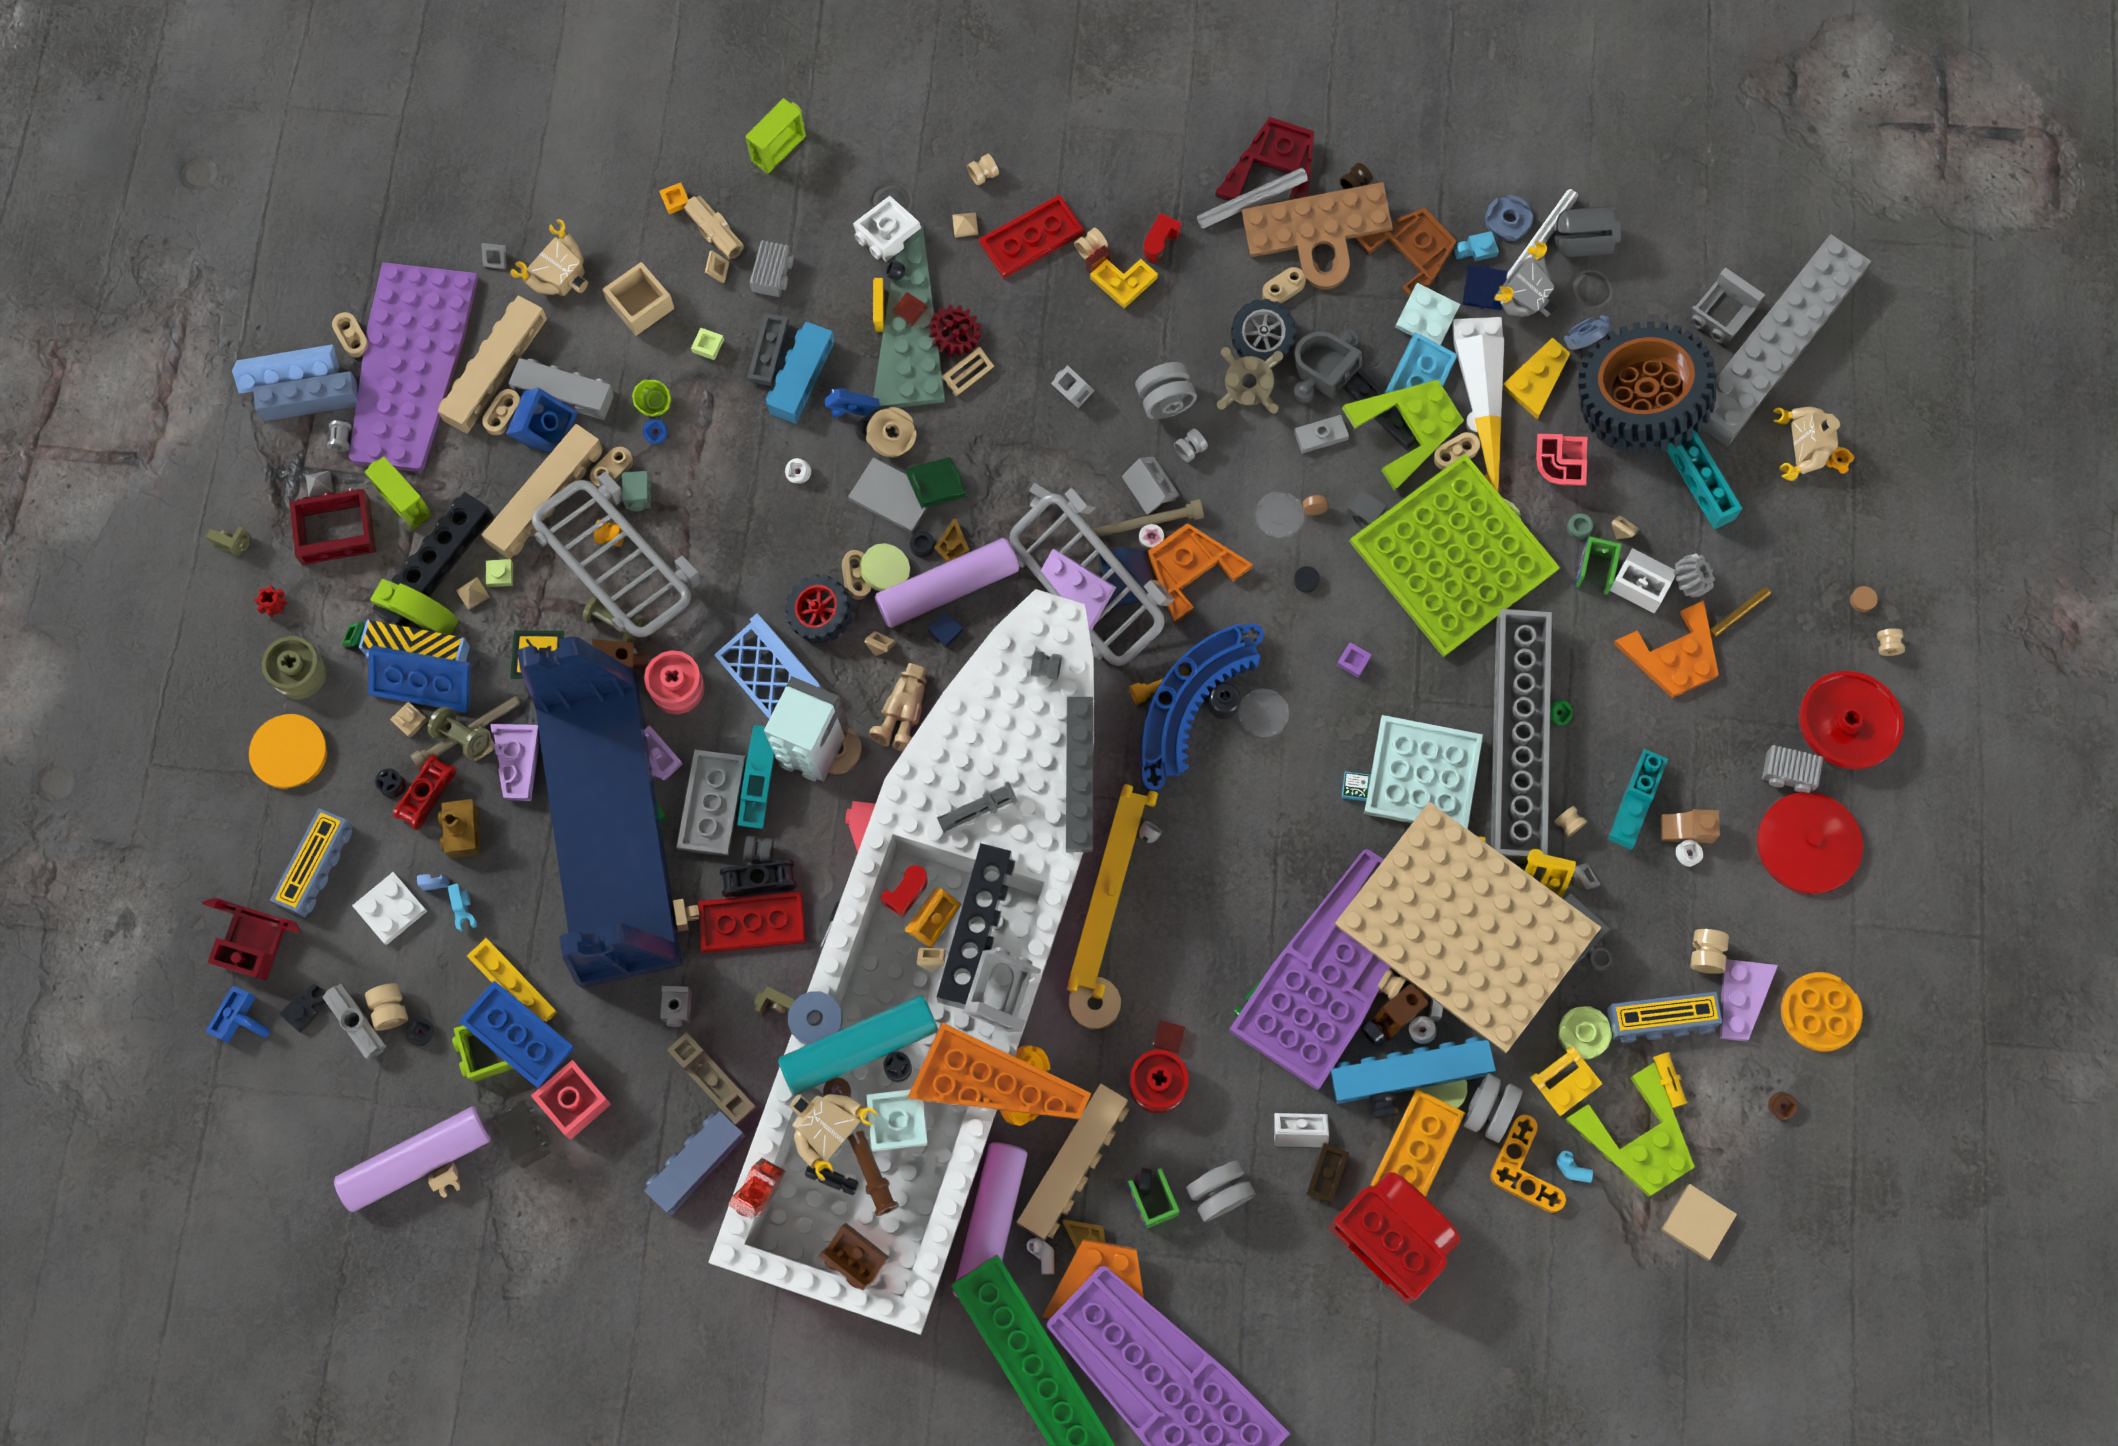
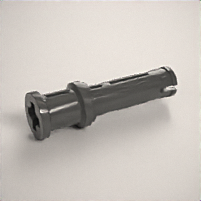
M1009 781L991 792L985 791L982 794L983 797L938 816L937 820L942 831L945 833L989 811L990 813H996L999 808L1007 804L1018 803Z

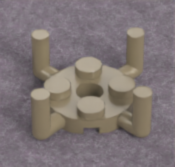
M1224 347L1221 350V355L1230 365L1225 376V386L1228 393L1217 402V408L1223 410L1233 401L1243 405L1262 403L1270 413H1277L1279 407L1269 397L1274 385V376L1271 368L1282 360V352L1276 351L1266 361L1254 356L1237 359L1228 347ZM1246 374H1253L1256 377L1257 383L1253 388H1246L1243 385L1242 379Z

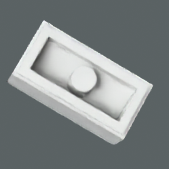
M1275 1113V1146L1322 1147L1324 1143L1328 1144V1114Z

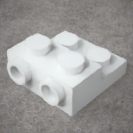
M891 196L887 197L853 223L856 231L854 236L861 246L867 244L870 247L871 254L877 260L882 258L886 262L904 249L903 242L921 229L920 222Z

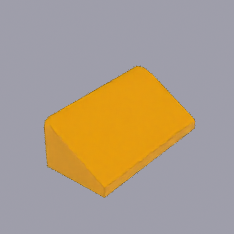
M936 887L920 907L905 931L929 948H932L962 904L944 889Z

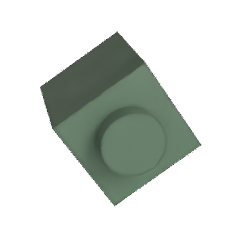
M647 471L622 472V500L626 509L642 511L644 508H651V480Z

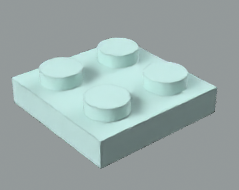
M1417 283L1395 328L1411 336L1417 332L1441 345L1460 304Z
M910 1090L866 1095L868 1108L874 1109L879 1115L868 1113L869 1122L873 1124V1126H869L872 1152L928 1145L924 1103L920 1100L906 1099Z

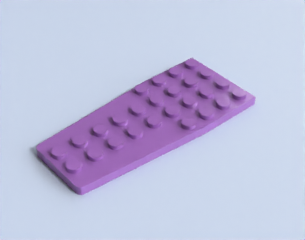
M382 262L366 332L368 346L363 353L358 402L356 403L349 458L353 464L369 466L372 462L380 460L384 456L396 470L413 472L424 470L440 420L438 413L439 404L443 398L447 397L464 344L478 281L476 273Z
M1368 849L1362 851L1272 964L1229 1029L1230 1033L1317 1091L1358 1030L1380 989L1378 984L1387 969L1390 970L1391 968L1334 925L1384 860Z
M1106 1266L1099 1267L1047 1321V1328L1145 1446H1279L1290 1434L1229 1371Z

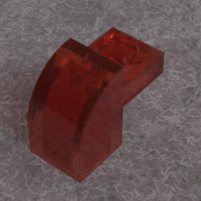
M761 1158L751 1167L743 1186L731 1197L728 1206L735 1209L741 1216L753 1219L755 1216L759 1218L775 1195L786 1171Z

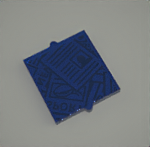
M1468 265L1462 304L1476 306L1481 310L1484 308L1502 310L1503 306L1500 301L1495 300V295L1500 290L1499 287L1503 286L1506 282L1507 271L1492 269L1489 266Z

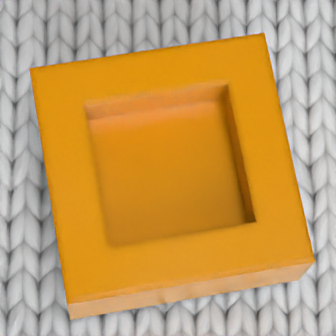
M681 182L659 191L669 215L683 210L689 200Z

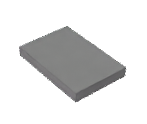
M874 457L848 496L849 501L912 534L929 508L921 509L906 474Z

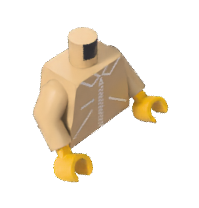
M556 219L557 223L560 224V231H556L551 224L549 225V230L552 234H558L560 238L555 237L528 268L523 262L515 263L521 269V273L512 269L511 275L514 278H523V282L537 294L565 296L571 288L582 293L588 286V281L582 278L585 273L582 266L584 262L578 244L568 232L565 233L564 222Z
M1815 407L1792 409V412L1782 408L1774 409V413L1782 414V417L1778 420H1773L1774 422L1785 425L1791 419L1794 420L1791 422L1797 466L1794 467L1789 463L1782 464L1780 470L1788 473L1781 477L1788 481H1794L1800 472L1805 474L1824 467L1829 456L1838 447L1837 429L1840 427L1839 420L1833 414H1827L1824 410Z
M800 1094L790 1104V1108L799 1115L792 1125L796 1130L793 1137L798 1154L812 1169L816 1168V1174L821 1181H825L824 1176L820 1174L823 1168H828L833 1173V1168L827 1161L859 1124L860 1120L858 1117L860 1116L861 1121L867 1126H873V1124L866 1121V1115L874 1113L879 1116L874 1109H864L862 1104L843 1095L828 1094L824 1098L817 1095L809 1102Z

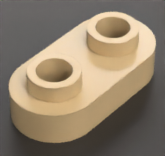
M1288 268L1264 285L1262 291L1263 300L1271 299L1270 301H1277L1282 304L1304 289L1306 276L1299 268ZM1295 276L1298 279L1292 280L1290 277ZM1271 289H1277L1279 292L1274 293Z
M347 312L336 315L332 321V327L346 353L351 357L363 356L368 346V341L357 320L352 314ZM345 326H350L348 329L343 330ZM360 344L358 348L354 349L355 345Z
M511 389L501 391L488 408L482 421L489 434L501 435L510 426L520 402V397L516 391ZM513 402L512 406L506 407L507 403ZM495 422H501L499 426H493Z
M1466 432L1458 435L1436 449L1433 458L1435 465L1443 470L1465 453L1470 459L1475 457L1480 448V441L1473 433ZM1467 445L1470 447V450H1465L1462 446ZM1442 457H1448L1450 461L1445 462L1442 460Z
M624 447L613 448L591 470L590 479L592 484L599 488L600 484L597 477L600 473L604 472L617 483L622 478V472H628L633 465L630 451ZM617 456H623L621 460H615Z
M851 550L845 554L842 560L844 585L853 599L861 600L868 595L871 587L867 585L861 575L860 564L864 553L859 550ZM850 563H855L857 568H853ZM853 586L860 587L861 591L855 590Z

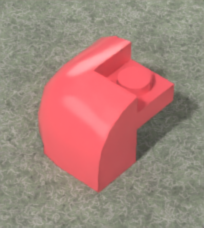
M1537 434L1536 461L1538 471L1542 477L1552 484L1586 486L1588 437L1563 436V434Z

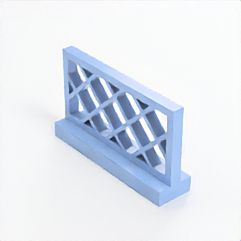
M758 613L750 619L751 623L715 654V657L769 719L773 713V704H777L779 701L774 700L775 687H786L788 684L776 682L777 669H787L789 680L793 676L824 689ZM754 631L758 636L757 647L744 646L745 637ZM730 650H739L738 663H728L723 656ZM744 650L756 651L755 664H743ZM761 651H771L773 653L772 665L760 664ZM779 660L782 665H777V661ZM742 668H755L754 681L742 680ZM759 668L772 669L771 682H758ZM748 685L753 686V691L748 687ZM758 686H770L769 700L757 697Z

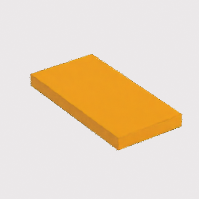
M1416 1089L1370 1186L1374 1187L1386 1173L1395 1172L1409 1181L1426 1197L1465 1112Z

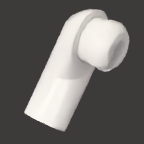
M1041 1238L1030 1239L1026 1247L1030 1253L1041 1260V1274H1055L1054 1249Z

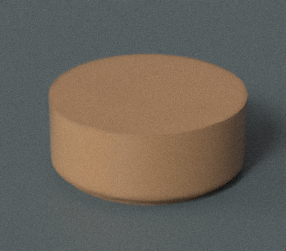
M1321 495L1310 496L1302 503L1303 511L1307 515H1320L1328 510L1327 499Z
M1867 586L1858 587L1850 596L1851 606L1856 611L1862 613L1872 610L1878 600L1875 591Z

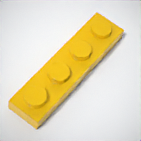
M487 938L467 955L492 983L495 980L545 1023L557 1013Z

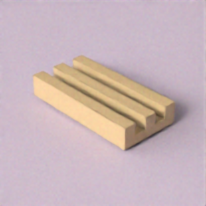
M978 347L942 375L941 378L947 382V386L953 390V394L958 396L991 370L994 365L983 350ZM979 354L981 357L953 380L950 378V376ZM985 362L987 366L959 388L955 385Z

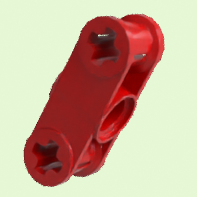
M436 755L430 756L402 800L396 805L393 817L396 819L401 818L411 824V828L414 830L419 829L424 824L428 814L445 788L455 777L457 768L441 762ZM429 787L430 791L428 795L425 797H420L421 791L424 788Z

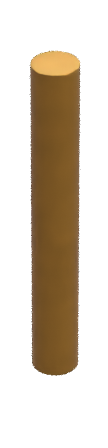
M1763 587L1710 629L1711 637L1716 638L1770 596L1771 591L1767 587Z

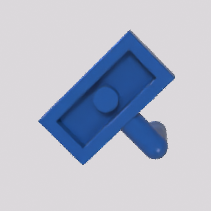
M844 388L830 390V395L825 398V407L832 410V416L835 418H839L845 413L866 417L880 408L878 398L870 397L865 393L849 392L848 389Z
M233 985L205 1032L229 1043L239 1025L262 1037H267L270 1029L245 1015L256 996Z

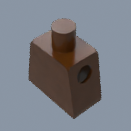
M592 639L594 647L630 667L632 670L633 668H647L649 654L633 653V643Z
M1410 984L1386 1003L1371 1022L1390 1041L1421 1014L1428 1005L1427 999L1429 996Z

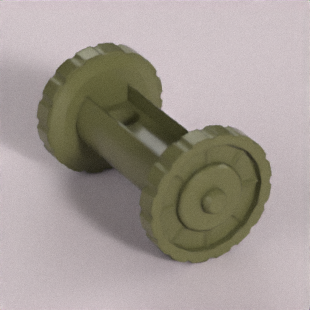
M593 595L583 611L582 620L590 624L598 618L614 627L611 622L614 616ZM638 615L632 622L637 627H644L646 618ZM625 628L621 631L624 633L623 642L634 644L639 638L631 635Z
M447 706L436 710L428 722L427 729L430 736L436 739L447 736L463 746L464 755L471 760L481 757L490 745L491 733L489 730L483 727H478L475 730L468 728L456 721L454 710Z

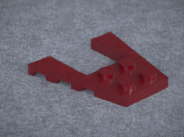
M1269 117L1254 137L1249 148L1241 155L1238 163L1230 170L1225 181L1217 188L1215 196L1229 201L1241 196L1253 162L1285 173H1291L1303 168L1308 180L1293 187L1288 200L1308 197L1314 131Z

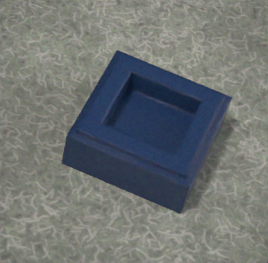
M944 612L928 628V632L946 648L963 632V627L949 614Z

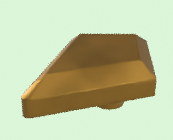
M956 518L952 520L935 546V550L946 562L970 552Z
M1063 1220V1224L1076 1250L1083 1239L1106 1243L1103 1226Z

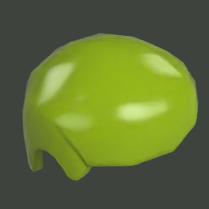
M642 380L635 386L632 394L634 406L639 412L649 417H657L666 413L672 401L670 389L658 380Z

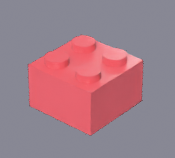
M573 1060L531 1095L561 1132L570 1140L612 1105Z

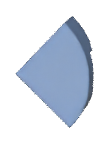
M423 874L417 876V884L423 891L445 888L449 886V878L444 875L431 878L430 874Z

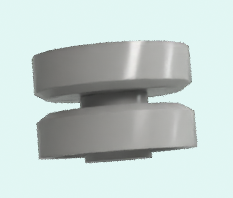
M1169 362L1147 370L1136 380V390L1139 397L1143 400V408L1150 419L1158 420L1175 416L1187 410L1197 400V394L1193 385L1188 382L1189 374L1183 363Z
M1487 1073L1471 1100L1463 1127L1477 1132L1483 1127L1486 1119H1488L1485 1136L1499 1143L1512 1120L1523 1089L1510 1083L1503 1089L1499 1097L1497 1095L1501 1087V1079Z
M1239 1160L1210 1170L1186 1187L1192 1200L1200 1201L1210 1197L1200 1204L1198 1208L1203 1222L1210 1221L1233 1210L1256 1195L1250 1182L1243 1181L1232 1185L1241 1179L1245 1173Z

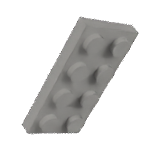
M694 750L677 843L678 850L729 857L746 763L745 756Z

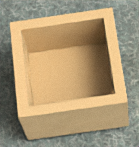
M642 262L603 288L607 303L635 336L675 309L670 294Z

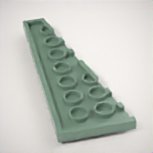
M923 225L921 229L903 242L904 249L897 253L894 259L900 261L906 270L902 279H891L873 396L879 399L880 408L877 410L945 402L938 345L933 346L932 343L935 338L929 337L931 329L928 326L933 317L934 310Z

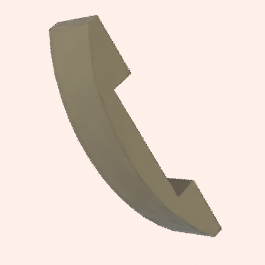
M687 1032L667 1049L673 1058L736 1126L756 1108Z

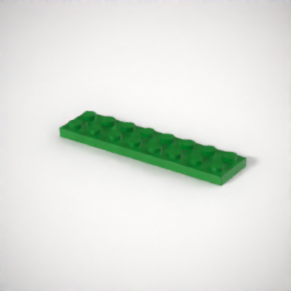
M997 1254L950 1284L1049 1446L1115 1445Z

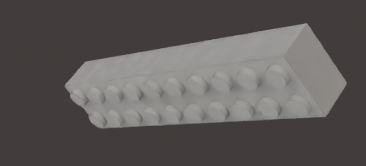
M1829 235L1716 378L1715 408L1713 413L1710 412L1708 423L1703 422L1702 430L1725 446H1729L1857 283L1871 260L1833 235Z
M1501 609L1496 619L1491 847L1513 863L1528 864L1527 857L1532 849H1539L1545 855H1548L1552 612Z

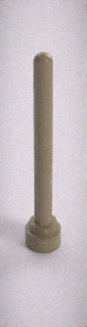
M1197 499L1190 501V504H1186L1184 508L1092 528V530L1098 537L1141 528L1149 524H1159L1188 517V519L1193 518L1194 520L1203 519L1204 513L1201 501Z
M515 696L467 725V727L472 730L478 727L484 728L521 704L520 697ZM448 737L427 751H415L410 757L421 772L423 765L430 756H438L458 743Z

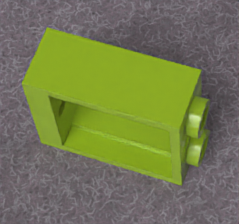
M783 98L745 136L751 162L767 174L806 137L802 110L794 102L790 103Z
M384 456L380 460L372 462L368 469L364 471L377 492L413 531L433 516L421 496Z
M463 1025L453 1028L455 1037L452 1038V1042L456 1052H460L463 1060L459 1062L463 1077H467L474 1083L514 1069L506 1061L477 1070L468 1037L474 1034Z

